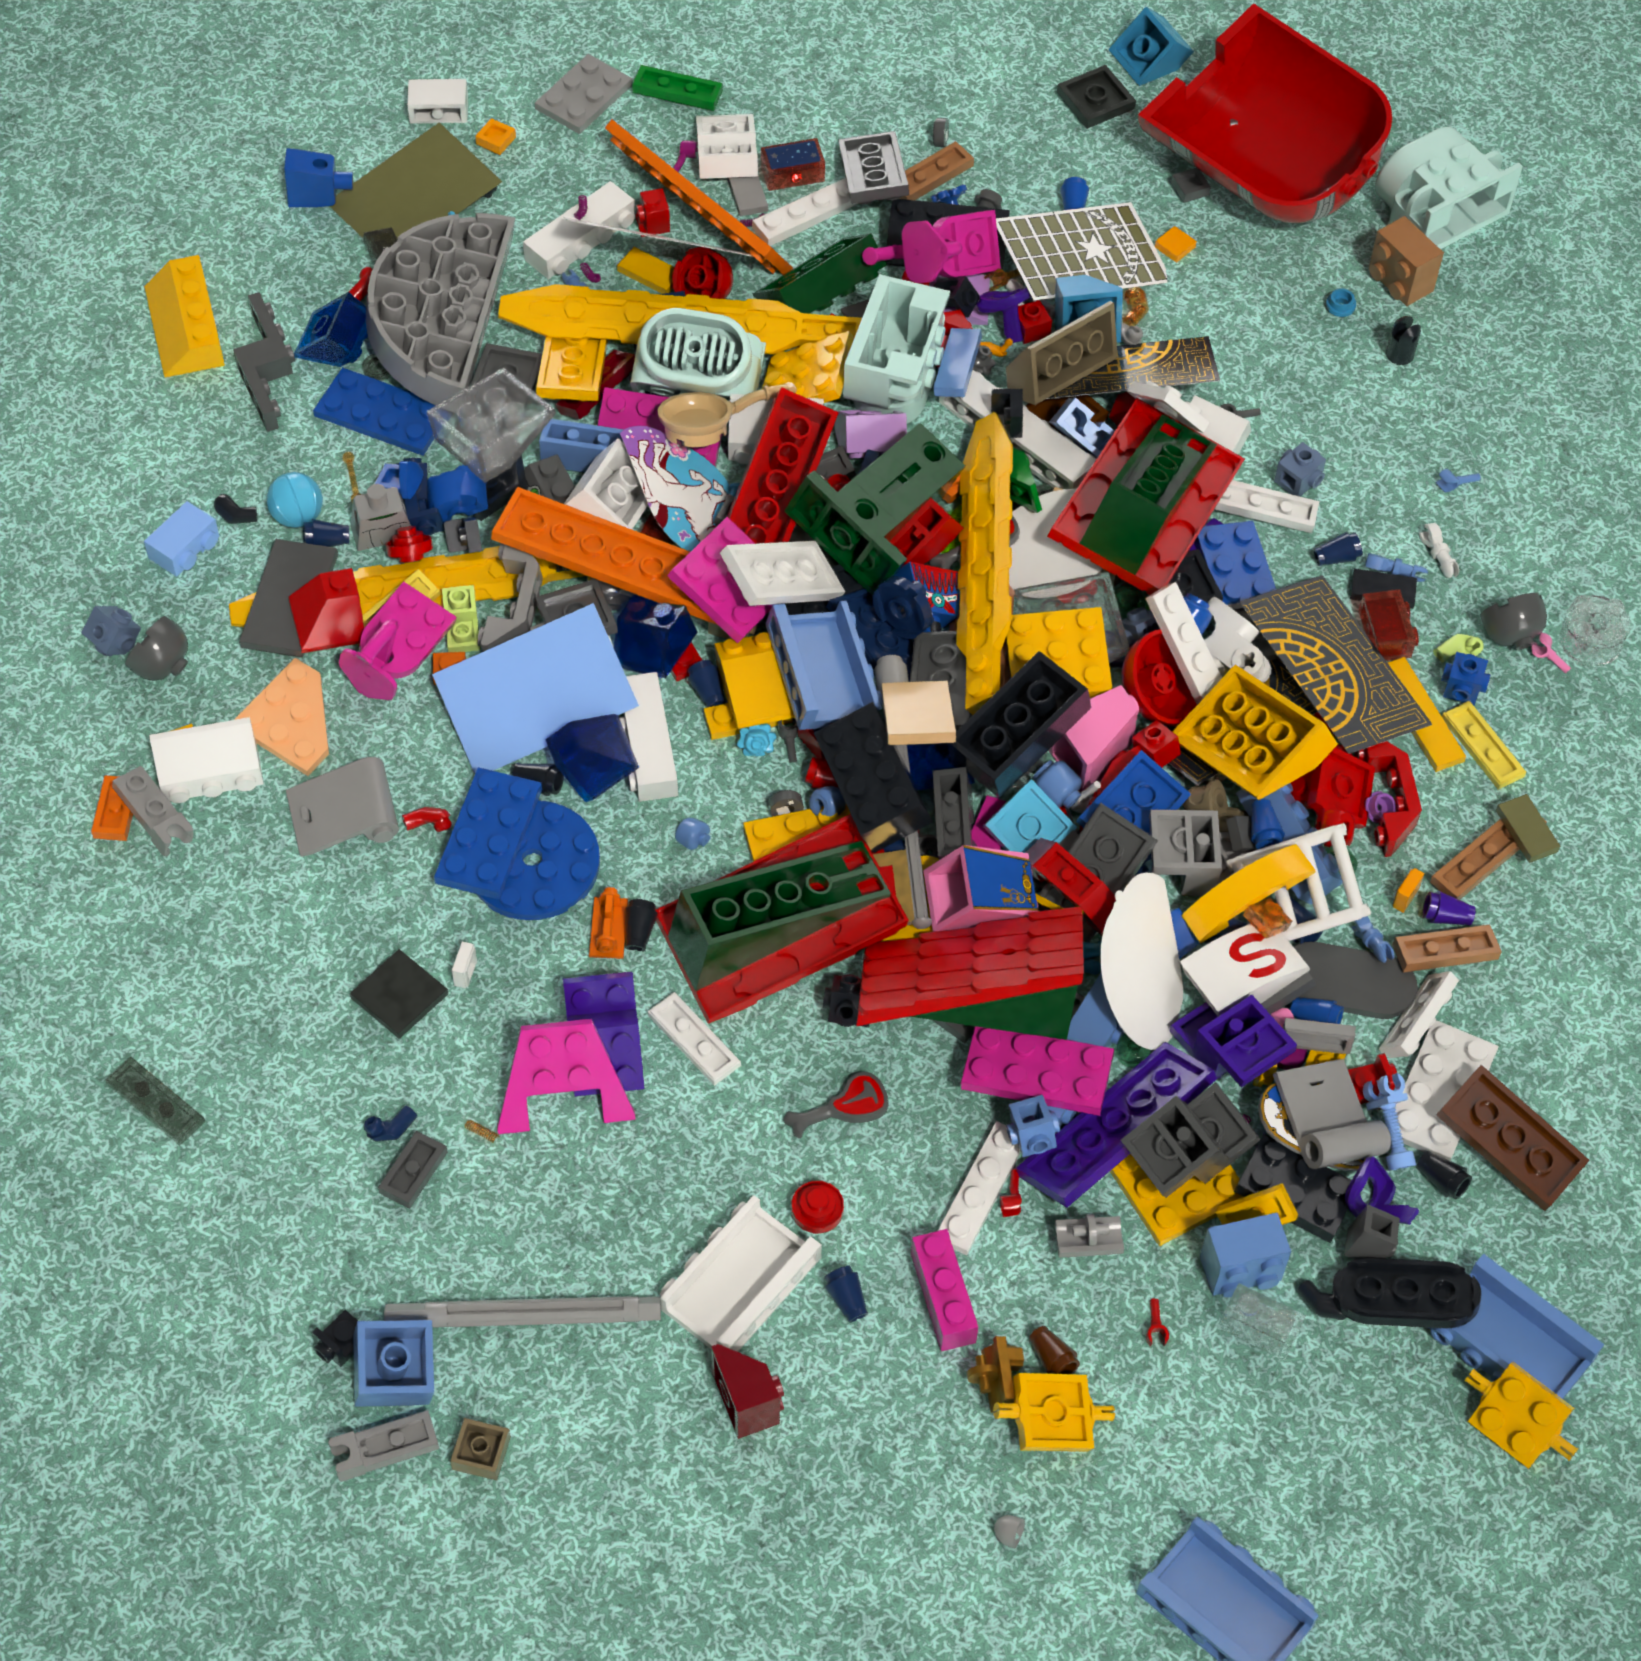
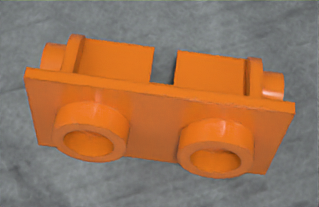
M613 887L605 888L600 897H594L589 957L624 959V909L628 907V898H620L617 889Z

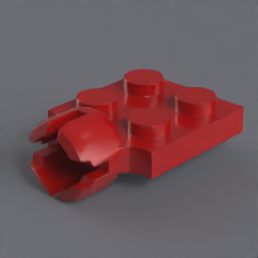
M1335 747L1312 771L1307 806L1316 811L1315 828L1317 830L1344 823L1347 827V835H1344L1346 845L1350 846L1352 844L1355 828L1361 829L1366 827L1368 811L1365 810V801L1368 797H1371L1375 773L1374 766ZM1331 841L1324 843L1325 847L1333 848Z

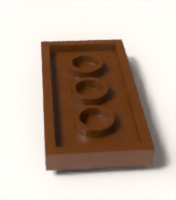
M1483 1065L1476 1069L1436 1114L1544 1211L1555 1202L1590 1161Z

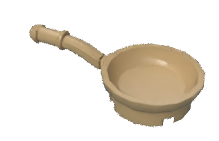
M789 382L769 387L765 385L763 389L746 394L733 403L711 393H682L663 401L658 407V417L665 426V436L670 442L677 444L678 439L684 441V446L705 447L719 442L721 434L725 437L727 434V423L733 414L739 413L760 400L765 399L769 401L775 398L781 387L794 393L797 392V387Z

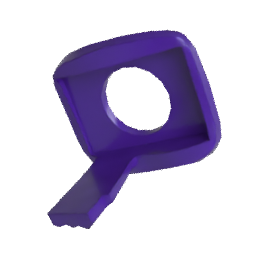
M1027 287L1013 291H988L983 293L976 304L977 309L983 313L1002 311L1006 339H1012L1013 343L1023 340L1018 304L1032 298Z
M1373 1156L1367 1157L1359 1166L1346 1190L1345 1202L1350 1212L1357 1217L1367 1205L1363 1202L1360 1192L1366 1185L1368 1178H1370L1374 1191L1368 1205L1400 1218L1399 1223L1410 1225L1412 1220L1419 1214L1418 1208H1413L1409 1205H1389L1395 1195L1396 1186L1379 1161Z

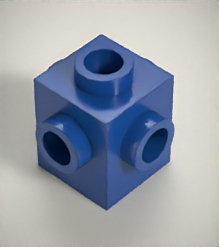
M1456 652L1453 664L1446 662L1441 681L1447 682L1443 697L1463 703L1470 701L1475 706L1479 692L1486 693L1491 674L1485 673L1488 660L1478 658L1472 654Z

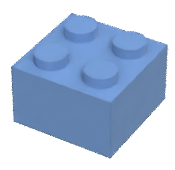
M1278 1212L1208 1228L1200 1260L1212 1296L1223 1294L1224 1297H1234L1244 1292L1245 1288L1258 1286V1289L1265 1290L1276 1286L1282 1280L1291 1249Z
M432 1320L357 1321L353 1334L354 1406H414L430 1404L434 1395Z

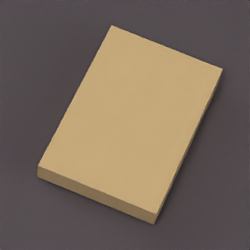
M948 681L882 683V700L888 745L956 742V729Z

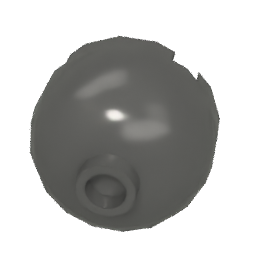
M1536 592L1507 599L1508 603L1500 608L1496 603L1480 614L1488 636L1496 644L1505 647L1515 646L1516 650L1526 649L1534 645L1533 639L1543 632L1547 623L1545 604L1542 596Z
M163 616L146 631L147 637L141 644L137 642L125 662V665L131 671L147 680H162L171 673L174 676H178L188 663L184 659L188 651V639L184 631L172 619L170 620L168 617Z

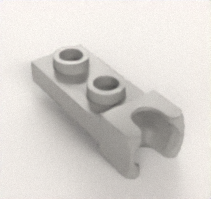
M142 766L113 780L112 788L151 836L152 843L163 856L170 854L171 837L179 838L183 843H190L194 834L192 826L181 812H177Z
M428 1410L357 1433L351 1431L333 1437L328 1441L331 1453L334 1456L343 1453L350 1454L347 1460L336 1465V1472L341 1482L439 1449Z

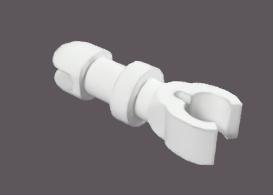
M1436 523L1425 524V528L1428 531L1419 532L1421 541L1432 549L1430 553L1433 559H1438L1441 565L1440 569L1445 577L1458 576L1459 566L1456 560L1452 559L1449 555V546L1443 543L1440 527Z

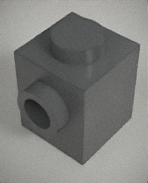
M1367 1204L1347 1229L1344 1255L1354 1260L1359 1258L1390 1259L1398 1245L1400 1218Z

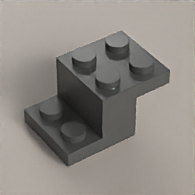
M1216 1082L1189 1104H1186L1176 1095L1121 1139L1122 1143L1165 1198L1193 1176L1206 1184L1261 1140Z

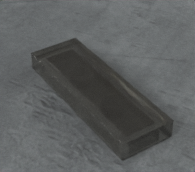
M132 1057L128 1058L105 1079L109 1087L179 1146L205 1123L202 1115Z

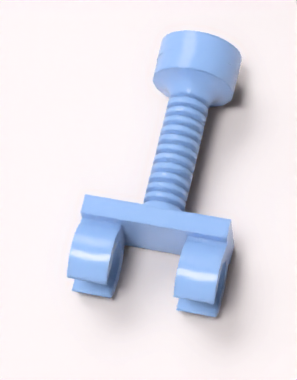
M1398 1073L1392 1075L1395 1084L1394 1091L1389 1088L1387 1075L1382 1076L1376 1081L1380 1091L1379 1096L1373 1093L1372 1081L1366 1082L1363 1086V1095L1369 1101L1366 1104L1367 1110L1381 1108L1383 1110L1382 1114H1384L1383 1117H1385L1384 1123L1387 1124L1386 1126L1390 1132V1148L1392 1149L1391 1153L1385 1157L1388 1171L1416 1166L1413 1151H1408L1403 1147L1404 1141L1401 1140L1403 1137L1401 1136L1402 1133H1400V1126H1398L1400 1124L1398 1123V1116H1396L1397 1112H1395V1105L1397 1103L1408 1100L1407 1093L1403 1094L1405 1081Z

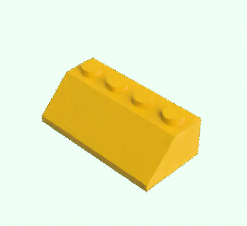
M199 255L169 260L144 286L164 377L225 366Z

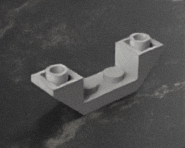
M500 543L499 560H502L506 573L518 574L517 592H519L517 602H512L510 619L487 616L485 627H480L478 646H481L483 652L530 631L537 606L536 597L539 596L543 581L539 563L533 555Z

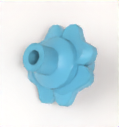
M767 723L740 728V738L737 741V746L743 748L745 756H764L765 752H773V742L777 738L776 733L770 732L771 726Z

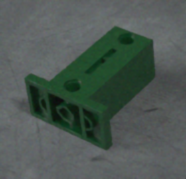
M919 423L838 492L813 470L806 476L784 512L873 596L879 585L889 577L895 576L907 560L899 549L890 543L891 539L930 498L934 499L937 503L940 502L965 468V465L933 433Z

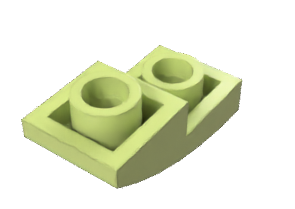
M474 585L442 588L444 609L457 617L455 624L447 632L448 652L481 650L480 646H478L479 627Z

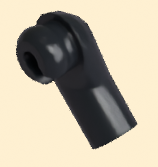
M1311 1280L1304 1281L1298 1287V1294L1318 1316L1337 1320L1347 1318L1336 1307L1332 1294L1322 1293Z

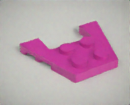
M592 1019L521 1026L509 1081L504 1095V1102L497 1124L498 1134L530 1131L527 1106L528 1096L589 1089H600L604 1123L636 1120L635 1110L626 1095L620 1078H618Z

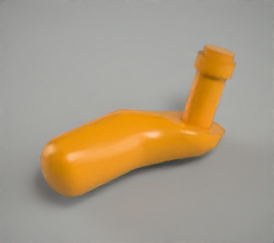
M1008 338L1002 347L991 342H981L980 345L989 347L993 355L1004 357L1007 355L1006 350L1013 344V340Z

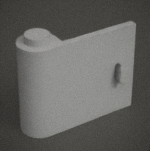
M362 758L286 789L301 857L312 855L361 834L375 842L385 843L390 841L399 831L384 763L379 758Z
M1344 1059L1279 1071L1273 1074L1302 1157L1310 1168L1318 1169L1364 1159L1369 1156L1386 1154L1391 1146L1390 1132L1387 1126L1380 1120L1367 1122Z

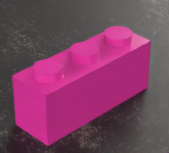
M944 1229L912 1237L911 1257L941 1352L976 1343L978 1324L948 1230Z

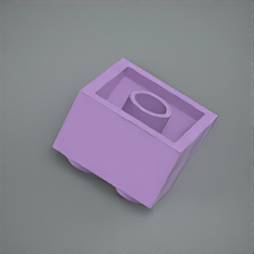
M835 410L839 412L834 424L838 446L842 445L845 453H849V458H865L868 449L880 452L879 456H881L907 434V418L904 412L894 411L893 413L881 414V411Z

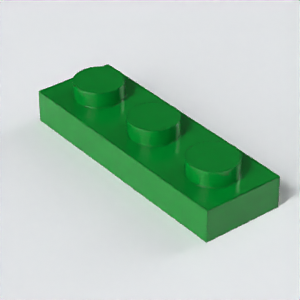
M641 65L632 84L633 93L714 111L723 92V83Z

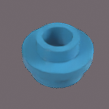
M1347 289L1334 290L1326 301L1328 311L1339 317L1351 315L1356 309L1354 294Z

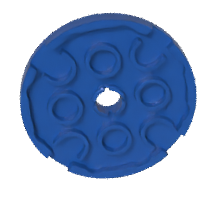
M538 800L500 900L478 894L477 896L493 911L519 920L547 919L568 911V908L588 895L599 873V845L593 830L580 815L571 809L556 803ZM532 853L542 858L539 864L533 866L527 865L523 860Z

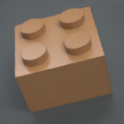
M1403 216L1377 231L1368 270L1374 280L1381 281L1389 289L1394 299L1400 300L1406 306H1409L1434 291L1444 252L1407 217Z

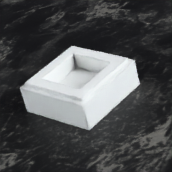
M461 943L452 968L454 986L462 988L469 986L477 963L474 944Z

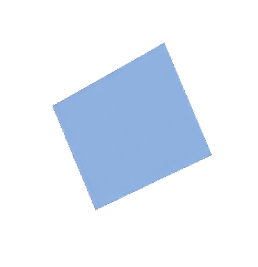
M594 603L432 674L474 773H476L478 767L494 771L639 706Z

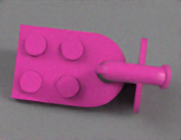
M995 210L943 217L937 220L933 226L928 221L908 222L902 230L903 245L880 248L868 247L863 251L862 255L863 261L868 265H874L879 261L904 259L906 274L915 283L933 282L938 274L950 278L1001 270Z
M403 581L364 628L359 644L360 652L344 649L340 654L339 666L359 693L368 698L392 700L397 690V683L394 679L403 678L414 673L452 628L457 617Z

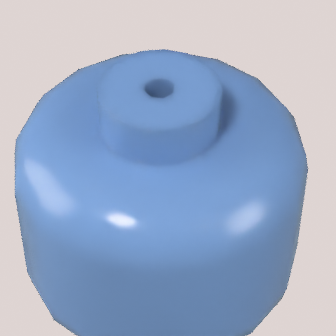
M825 786L816 789L812 793L809 805L812 812L817 816L819 812L822 815L833 816L836 813L839 815L845 810L846 802L838 787Z
M686 818L677 826L675 839L690 850L696 849L698 845L704 847L711 839L710 835H708L710 833L709 825L696 818Z

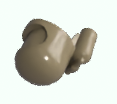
M1212 780L1206 786L1191 787L1187 790L1191 795L1183 803L1184 810L1218 811L1219 832H1229L1227 819L1234 816H1249L1246 810L1240 811L1238 808L1228 807L1225 789L1219 780Z

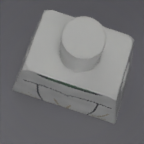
M373 484L367 489V493L353 498L351 530L358 551L383 546L386 542L392 540V536L397 534L398 528L411 526L406 513L405 503L398 488L391 487L385 489L381 484Z

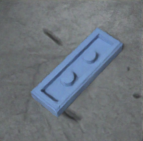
M951 328L933 387L935 396L965 397L982 339L981 329Z

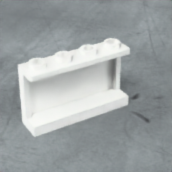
M753 1195L747 1203L743 1201L738 1204L731 1214V1220L724 1228L718 1227L711 1234L707 1242L708 1246L700 1254L696 1252L688 1259L684 1266L685 1271L677 1280L672 1278L665 1284L660 1293L661 1311L710 1349L711 1346L720 1344L738 1352L821 1259L822 1244L811 1236L805 1242L760 1207V1199Z

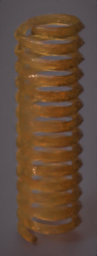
M468 1120L465 1124V1128L466 1126L467 1129L469 1127V1131L471 1129V1132L473 1131L477 1135L481 1136L482 1134V1137L484 1135V1139L486 1136V1140L488 1138V1141L494 1143L497 1136L500 1138L499 1134L497 1135V1133L484 1126L482 1127V1125L472 1120Z

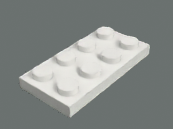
M816 541L727 545L720 552L728 571L734 577L749 606L826 601L842 596L845 593L844 588Z
M1435 1021L1426 1035L1405 1083L1403 1094L1407 1093L1408 1100L1397 1103L1395 1107L1396 1116H1398L1397 1119L1399 1120L1398 1123L1400 1124L1398 1126H1400V1133H1402L1401 1136L1403 1137L1401 1140L1404 1141V1144L1424 1153L1431 1151L1433 1154L1451 1161L1460 1136L1436 1114L1480 1065H1483L1489 1071L1499 1046L1440 1021Z

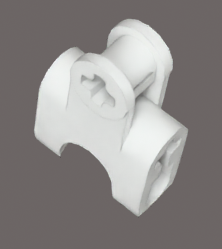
M1212 597L1208 602L1210 605L1208 610L1211 612L1216 625L1212 635L1204 639L1221 676L1223 677L1236 664L1263 683L1266 682L1271 675L1272 668L1270 662L1251 643L1260 631L1216 597Z

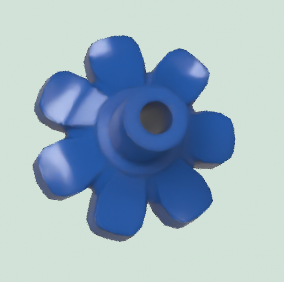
M962 184L948 191H940L930 197L931 201L959 205L957 199L960 195L966 193L967 187Z

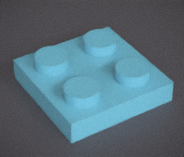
M1030 779L983 825V828L1004 850L1025 853L1040 838L1060 844L1077 826Z

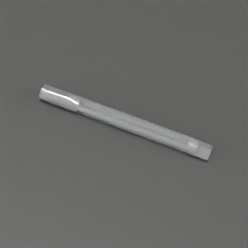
M661 1296L386 1304L384 1321L432 1320V1328L661 1320Z

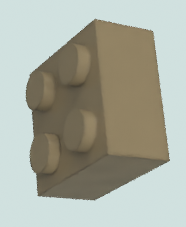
M464 1418L450 1461L452 1470L497 1481L511 1439L510 1430Z

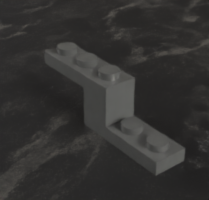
M260 292L248 295L251 314L263 340L235 348L233 351L239 373L266 431L269 432L279 428L277 417L281 416V412L276 399L270 400L268 396L271 395L268 382L293 374L291 363L295 362V356L290 344L284 345L283 343L285 335L280 323L274 324L273 322L275 315L270 302L264 303Z
M947 743L935 744L937 770L933 771L939 860L962 845L972 846L971 824L974 823L971 775L967 772L966 767H960L951 759Z

